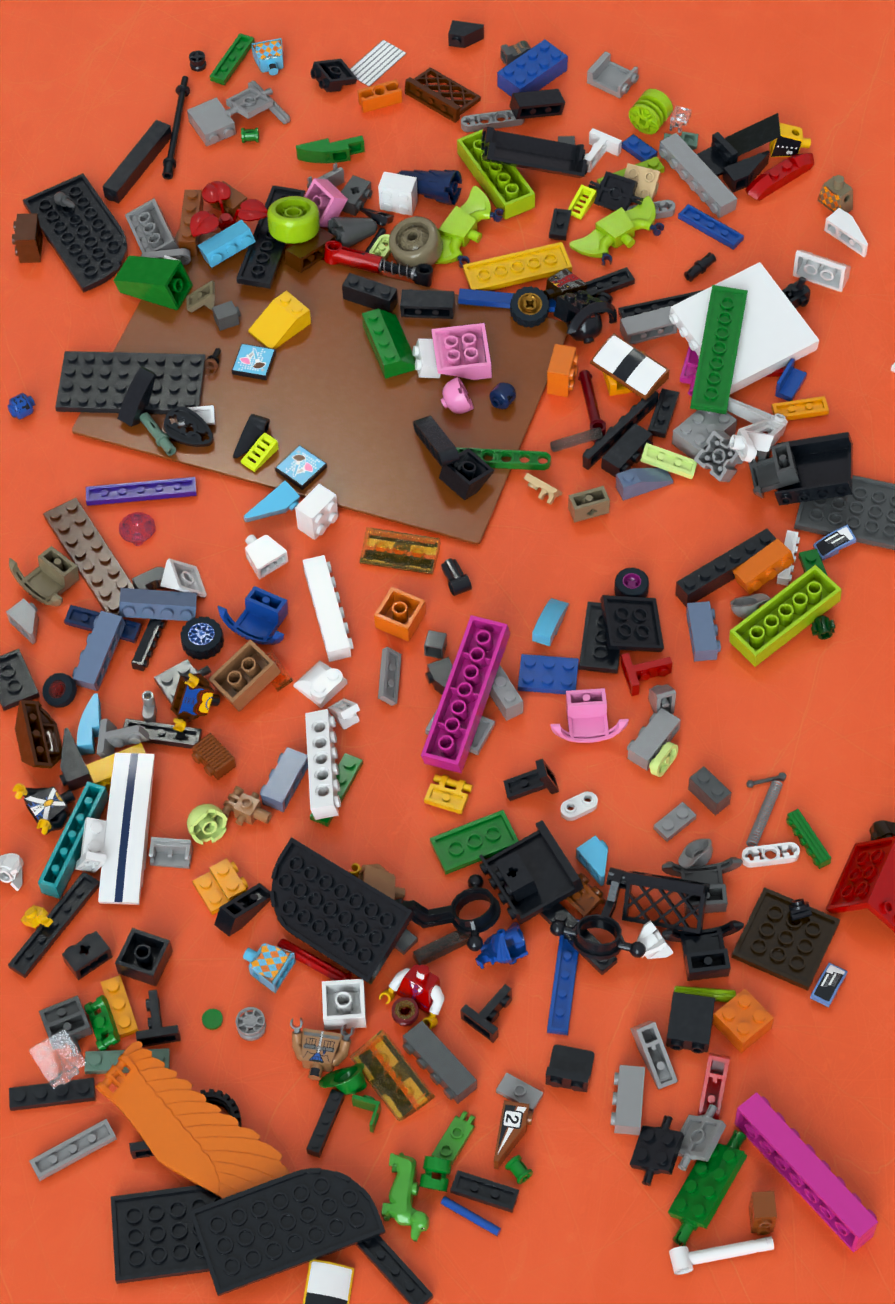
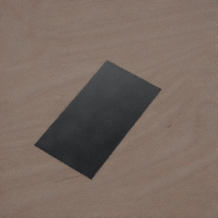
M778 113L725 137V139L740 156L779 138L781 134Z

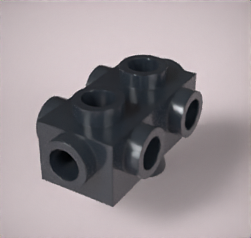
M800 277L798 281L789 284L782 290L795 309L798 306L804 307L809 302L810 289L807 285H804L806 282L804 277Z

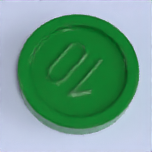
M209 1009L203 1014L202 1023L207 1029L214 1030L222 1025L223 1016L219 1010Z

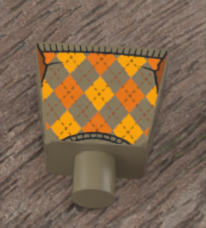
M833 176L823 184L817 201L832 212L841 208L849 213L853 210V189L844 182L843 176Z

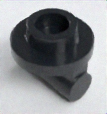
M804 899L793 900L792 904L788 906L792 921L812 916L809 902L804 901Z

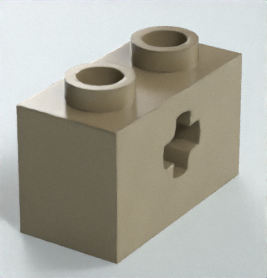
M604 486L568 496V509L574 523L609 513L610 499Z

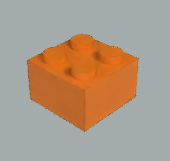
M555 344L547 371V394L568 397L569 392L573 391L575 384L573 379L578 374L577 364L579 355H576V347Z
M391 587L374 614L375 628L409 642L426 614L425 600Z
M744 989L714 1013L712 1024L742 1053L772 1029L774 1018Z

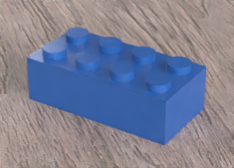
M544 39L498 71L497 86L511 97L513 93L539 91L567 71L568 56Z

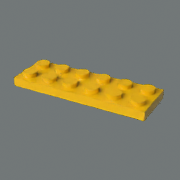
M559 242L464 264L463 272L470 289L491 291L551 277L565 268L572 272V265L563 243Z

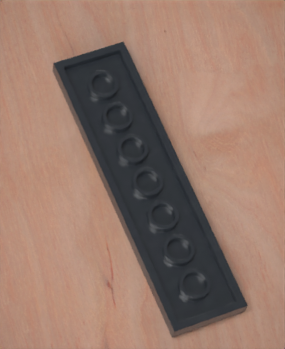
M272 186L265 207L268 210L274 201L283 197H304L305 190ZM266 217L258 221L253 234L256 242L248 247L236 278L238 284L271 289L288 243L280 242L271 236Z

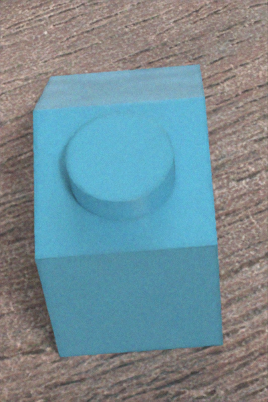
M595 835L576 848V858L600 886L604 885L608 846Z

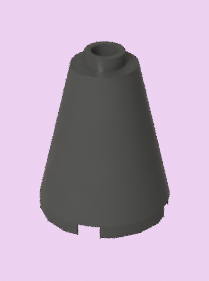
M333 217L328 221V232L335 235L336 241L340 242L342 246L348 248L371 237L377 230V223L372 218Z

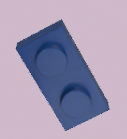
M634 134L622 142V148L641 162L657 156L655 149Z

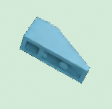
M285 480L244 515V521L247 523L286 513L289 509L293 511L299 504L300 496Z

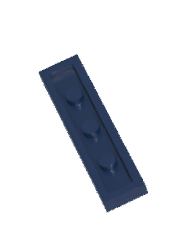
M70 605L64 623L69 626L93 631L94 620L96 616H99L100 612ZM124 619L126 625L120 639L136 643L142 625L141 623Z

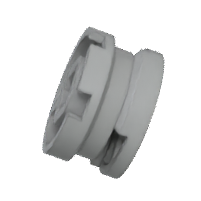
M247 1007L237 1014L236 1027L240 1037L248 1041H254L264 1035L266 1022L261 1010L255 1007Z

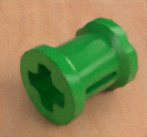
M241 128L242 143H245V141L259 142V128Z
M520 1155L513 1157L505 1165V1168L510 1170L517 1178L518 1184L524 1183L533 1174V1171L528 1169L521 1161L522 1157Z

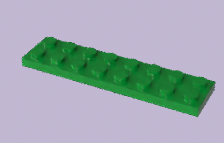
M712 285L690 409L720 414L727 413L748 290Z

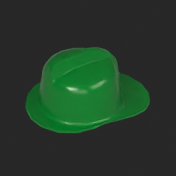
M358 1063L351 1067L332 1071L321 1078L319 1086L323 1088L335 1086L344 1095L360 1092L367 1087L362 1072L365 1065Z

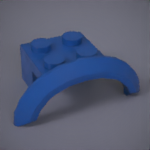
M254 586L245 598V610L236 622L229 616L227 609L218 606V612L223 622L239 636L264 645H276L284 639L285 634L276 630L288 615L286 599Z

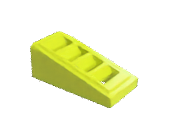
M581 184L567 209L571 210V216L582 220L594 203L597 190ZM573 209L580 211V214L573 212Z
M263 433L243 457L241 463L255 472L279 449L277 440Z

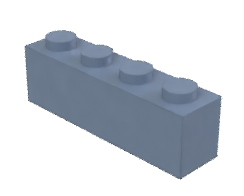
M121 588L119 616L191 621L196 617L197 593Z
M100 611L99 616H96L93 631L87 637L86 648L81 651L78 667H75L72 677L77 686L94 691L99 690L126 625L122 616L105 611Z

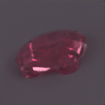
M136 512L129 514L119 524L120 536L136 546L142 545L156 531L154 520L145 513Z

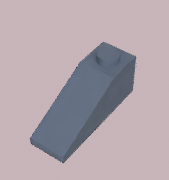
M632 468L616 474V489L623 501L673 484L674 482L669 472L660 468Z

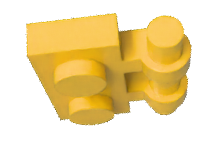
M435 774L433 781L439 783V785L430 784L424 798V803L462 815L468 800V794L463 793V791L471 793L473 785L467 784L466 781L461 779L459 781L451 779L448 775L443 774L441 776ZM447 786H450V787H453V788H456V789L453 790V789H449V788H446V787H447Z

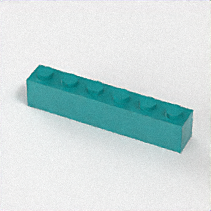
M87 781L38 881L42 894L58 899L61 898L76 867V862L81 857L85 819L87 817L99 819L109 799L105 786Z

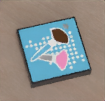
M241 343L232 368V374L267 380L276 350Z
M299 445L275 467V471L303 490L327 468V463Z

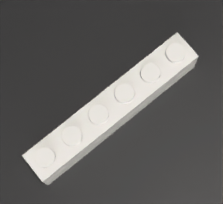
M324 555L302 560L304 573L328 660L331 662L351 657V649H354L352 639L347 637L349 633L347 622L343 623L342 618H345L343 607L338 605V603H341L339 593L334 591V588H336L334 576L330 577L332 572L330 561L326 562Z

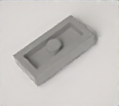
M682 802L654 824L653 829L668 842L696 819V814Z

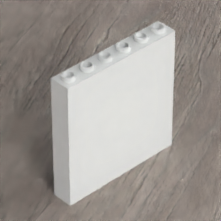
M760 262L715 284L717 286L748 290L730 394L787 366L791 358L796 361L817 350L820 340ZM712 286L671 306L669 319L671 323L677 326L680 335L683 338L685 337L690 349L696 352L698 358L701 351Z

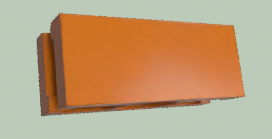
M397 79L357 90L358 102L362 105L363 113L402 103V90L400 87L398 88Z

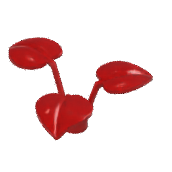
M213 181L204 187L202 197L208 203H217L219 201L222 215L218 219L215 214L210 215L207 211L195 213L190 221L191 234L194 238L198 235L211 233L218 226L223 231L236 223L237 216L243 221L260 220L267 217L268 210L259 200L248 199L241 203V209H237L234 218H232L230 214L225 213L222 200H227L231 196L229 186L220 181Z

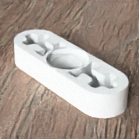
M793 842L747 847L742 852V864L753 868L793 863L799 858L800 848ZM787 850H791L794 854L790 855ZM773 851L776 857L769 859L765 856V853ZM748 854H751V856L754 857V859L750 860V858L747 857Z

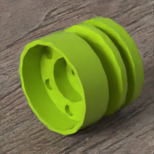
M648 89L630 109V122L640 132L652 135L659 130L671 115L673 105L668 96L657 89Z

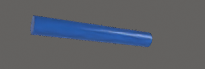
M446 1196L443 1197L442 1205L496 1236L499 1235L500 1227Z

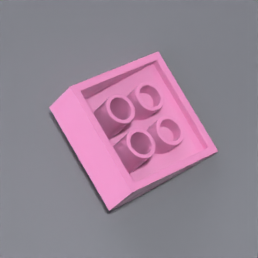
M484 323L431 329L438 373L471 380L492 378L491 360Z

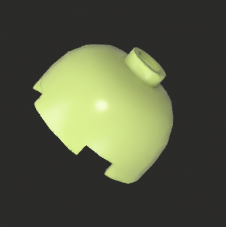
M202 804L190 812L187 819V829L195 842L203 844V842L211 840L214 843L226 832L225 826L228 819L219 807L213 804Z

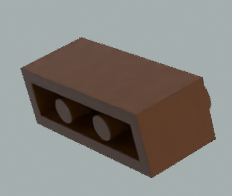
M319 228L317 235L311 240L294 244L285 250V264L300 273L324 258L325 243L331 240L336 241V236Z

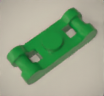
M101 995L96 998L95 1002H89L84 1005L96 1036L98 1049L105 1051L109 1045L119 1043L120 1036L106 997ZM101 1008V1012L98 1014L97 1009Z

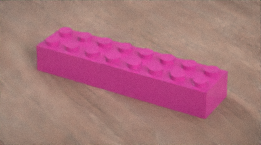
M473 615L470 616L421 753L424 764L462 774L510 637L508 624Z
M756 1092L737 1108L734 1124L852 1252H856L873 1237L878 1224L876 1215L861 1204L862 1202L858 1195L851 1193L846 1188L842 1178L836 1177L831 1172L830 1166L815 1155V1150L800 1139L799 1133L785 1123L784 1117L771 1108L769 1101Z

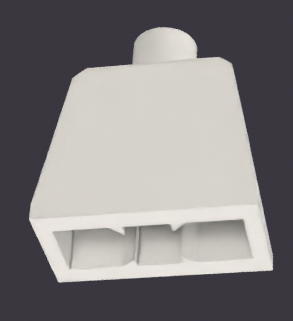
M252 534L246 538L245 542L248 544L245 547L246 558L259 580L288 562L287 550L268 535L257 539Z

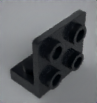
M719 132L712 135L711 147L697 154L717 177L723 174L724 167L737 163L738 152Z

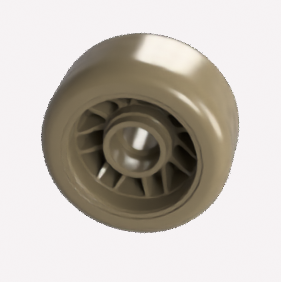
M414 216L402 220L393 228L389 237V248L397 264L408 265L411 268L417 267L419 264L432 266L441 256L443 241L436 225L431 220Z

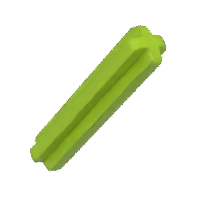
M675 986L674 992L715 998V1001L729 1002L736 996L735 990Z

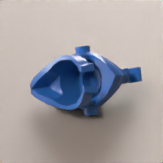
M514 922L506 931L499 929L496 934L487 938L480 949L482 953L475 960L477 965L483 969L486 962H491L492 965L496 961L504 964H515L518 958L527 956L528 951H526L525 939L520 925Z

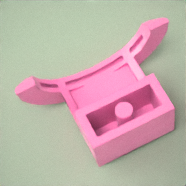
M605 688L566 691L569 732L562 729L560 724H550L552 732L562 739L577 743H592L616 736L626 728L629 719H619L618 723L609 729Z

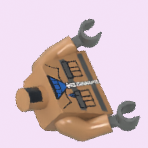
M292 1018L290 1026L294 1029L292 1032V1048L295 1055L302 1062L303 1068L310 1069L308 1077L312 1080H320L322 1071L332 1072L334 1066H339L348 1056L351 1044L350 1036L355 1033V1028H351L350 1034H347L345 1031L347 1024L342 1026L341 1034L303 1028V1031H300L303 1019L300 1018V1026H295Z

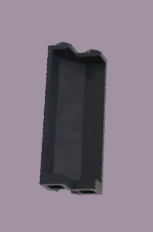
M492 127L483 128L481 150H484L482 155L483 161L575 178L584 177L587 173L588 165L586 164L587 160L583 159L585 156L583 144L572 145L496 131Z

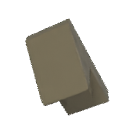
M210 281L186 296L188 311L192 313L204 305L212 310L215 302L214 281Z

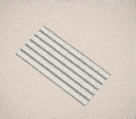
M382 40L350 70L358 78L357 80L367 86H371L398 62L406 52Z

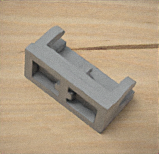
M337 163L333 164L332 171L317 179H328L337 187L345 182L344 170L342 167L337 168ZM311 176L307 178V181H308L307 187H308V188H309V186H310L311 183H312V177H311Z
M151 837L149 849L150 866L190 869L193 854L191 840Z

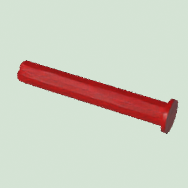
M281 939L278 942L277 947L293 952L296 960L334 981L351 980V973L339 970L286 939Z

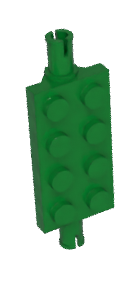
M734 1130L727 1145L717 1143L708 1162L697 1160L668 1211L671 1217L681 1221V1226L673 1237V1241L678 1245L682 1243V1246H685L693 1230L696 1231L698 1227L707 1229L747 1158L746 1153L739 1150L746 1139L744 1133Z

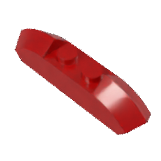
M802 153L790 156L758 176L745 191L754 199L762 200L809 171L814 165L813 154Z

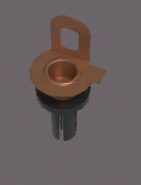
M216 348L213 355L208 356L207 360H205L204 365L209 368L206 373L207 375L215 374L218 368V357L221 353L219 348Z

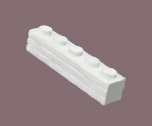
M787 530L784 545L792 552L795 561L796 556L794 554L798 551L796 544H799L800 537H798L799 532ZM791 564L789 568L778 574L776 584L788 586V583L792 580L790 573L793 572L794 565Z

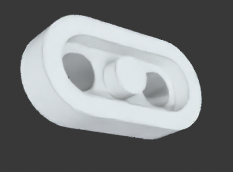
M586 791L564 801L560 808L562 818L567 821H574L593 812L597 808L598 798L593 792ZM568 807H573L574 809H573V810H568L567 808H568Z

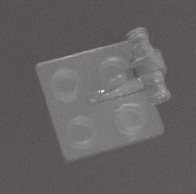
M65 1028L29 1049L31 1056L53 1088L72 1081L71 1078L79 1074L78 1069L86 1065L84 1057Z

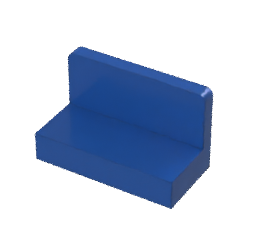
M793 358L789 361L776 385L775 396L786 401H793L807 376L806 372L794 368L795 359Z

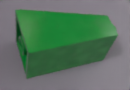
M128 256L113 280L120 293L174 310L180 308L193 286L180 260Z

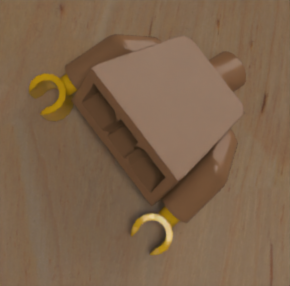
M357 863L352 864L351 868L353 871L350 872L352 875L393 900L404 899L405 888L395 887V875L389 873L380 864L363 865L362 867Z

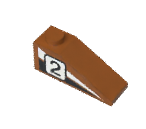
M504 1100L494 1156V1169H499L526 1133L527 1125L532 1124L533 1112H529V1104Z

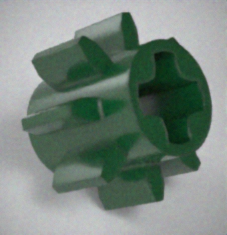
M819 616L812 623L811 630L813 636L817 635L819 639L825 640L833 635L832 633H835L834 629L836 627L834 620L829 621L827 616Z

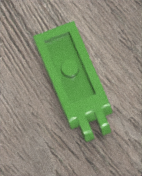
M463 1111L460 1117L455 1116L431 1157L450 1160L453 1165L475 1128L473 1122L476 1117L471 1115L468 1121H465L468 1116L466 1111Z

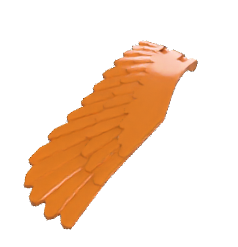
M140 1041L130 1044L123 1054L119 1056L118 1063L115 1066L112 1065L105 1074L106 1078L95 1086L100 1093L114 1103L127 1117L160 1163L193 1183L209 1190L221 1199L290 1174L289 1170L280 1162L282 1154L271 1145L259 1141L260 1135L254 1130L239 1127L238 1120L235 1117L220 1113L221 1109L217 1105L206 1102L204 1094L191 1090L193 1085L189 1081L176 1078L177 1072L165 1068V1063L152 1057V1051L142 1048L143 1044ZM124 1067L130 1070L127 1075L122 1072ZM111 1084L117 1087L114 1092L108 1088Z

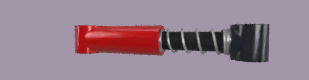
M331 240L325 243L324 261L327 264L336 265L341 263L380 273L383 270L384 272H391L392 275L406 276L407 279L410 278L418 285L430 287L432 284L433 268L428 264H419L417 267L411 268L408 265L403 266L400 263L395 264L393 261H385L383 256L344 247L338 241Z

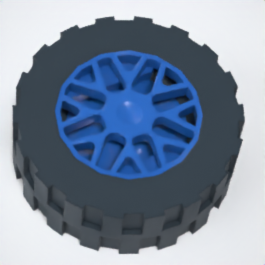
M209 617L193 618L183 626L180 633L183 650L193 659H209L216 656L223 647L224 638L220 624Z

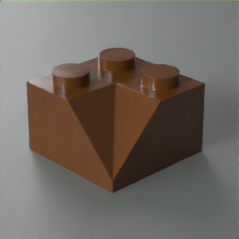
M38 213L17 214L16 221L13 222L15 234H12V243L16 245L15 255L19 257L20 263L41 262L43 234Z

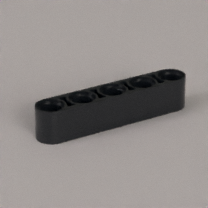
M432 416L413 421L417 436L441 467L460 461L455 445Z

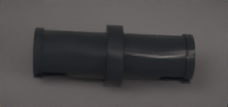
M709 252L700 261L697 260L694 266L684 273L685 278L691 282L700 273L703 274L706 268L716 262L714 254Z

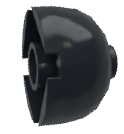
M595 314L593 318L589 317L582 324L579 331L570 334V336L576 341H583L584 344L594 342V338L599 336L602 331L600 314Z

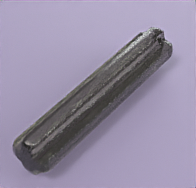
M598 427L550 442V447L553 452L602 438L603 432Z

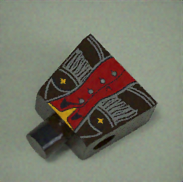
M565 268L548 278L546 290L543 292L547 295L548 300L553 299L557 301V296L564 295L565 293H573L578 290L586 291L587 284Z

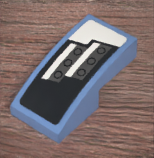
M847 524L813 544V547L818 550L823 561L839 554V550L856 543V538Z
M828 963L810 999L829 1007L845 980L848 971Z

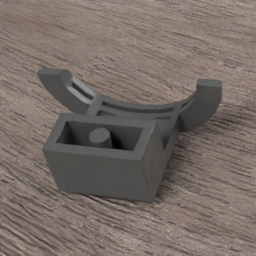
M789 441L771 446L773 457L756 462V459L748 462L754 485L753 492L758 497L764 498V492L800 482Z
M731 857L720 863L691 866L688 869H684L670 861L662 865V871L672 876L681 877V879L710 884L704 913L726 912L728 901L726 885L723 884L722 874L737 869L742 865L743 860ZM693 895L688 899L694 909L700 905L701 896ZM684 902V910L686 915L689 914L691 911Z

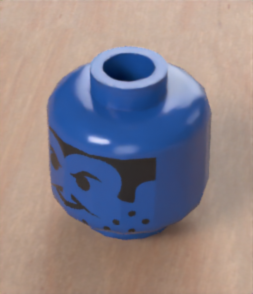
M20 393L9 400L7 407L13 418L16 417L21 420L34 412L33 406H35V402L31 396L27 397L26 394Z

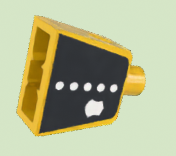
M779 123L781 137L770 141L769 144L770 157H790L799 154L800 148H810L811 138H803L802 128Z

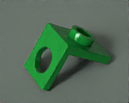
M353 1094V1106L373 1112L369 1126L370 1132L374 1133L381 1112V1103L368 1095L362 1097Z

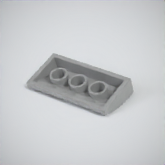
M154 198L125 214L142 254L152 251L179 249L163 212Z

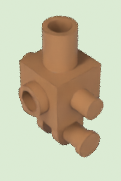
M236 786L234 792L228 796L229 801L226 800L223 804L222 812L228 818L229 813L233 811L235 818H237L235 822L241 826L244 822L253 825L256 819L268 824L272 813L261 808V803L258 799L259 795L255 792L251 796L243 793L244 790Z

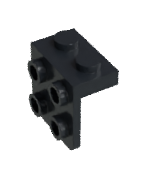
M554 1045L550 1064L546 1071V1085L587 1092L594 1062V1052Z

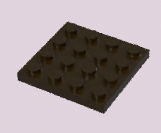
M764 887L731 958L808 991L839 926L840 919L810 907L812 916L792 921L788 906L792 904L793 899Z

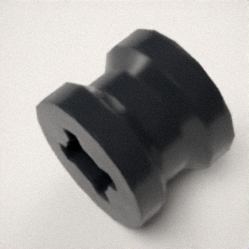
M193 51L189 54L190 67L193 71L199 72L206 68L205 54L202 51Z

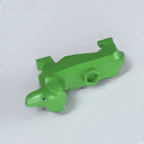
M390 1153L389 1166H392V1172H397V1175L389 1192L390 1203H383L381 1214L385 1221L393 1218L399 1225L411 1226V1238L417 1242L421 1232L427 1231L430 1223L427 1214L412 1207L413 1197L417 1196L419 1191V1183L416 1182V1160L405 1156L403 1153L399 1155Z

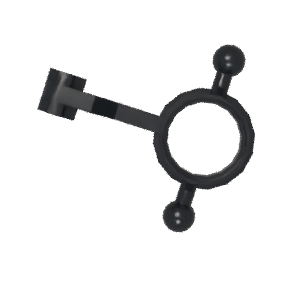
M610 867L606 882L607 885H610V889L601 915H587L581 918L574 927H568L561 920H555L550 925L551 933L555 936L563 934L572 936L574 948L581 955L590 959H610L618 955L621 950L629 951L635 958L642 957L646 952L645 945L641 942H634L632 944L625 942L621 935L622 929L619 923L612 918L620 888L626 889V871ZM589 928H601L613 934L615 940L605 944L593 943L581 936V933Z
M478 874L469 877L468 886L470 888L459 893L450 906L427 909L414 900L404 901L402 898L395 900L415 913L411 921L422 928L452 923L459 932L471 934L467 940V946L472 951H478L482 948L483 940L479 933L491 928L497 922L501 913L499 901L487 889L482 888L484 881ZM485 900L491 903L486 913L478 918L463 920L458 917L460 910L469 902Z

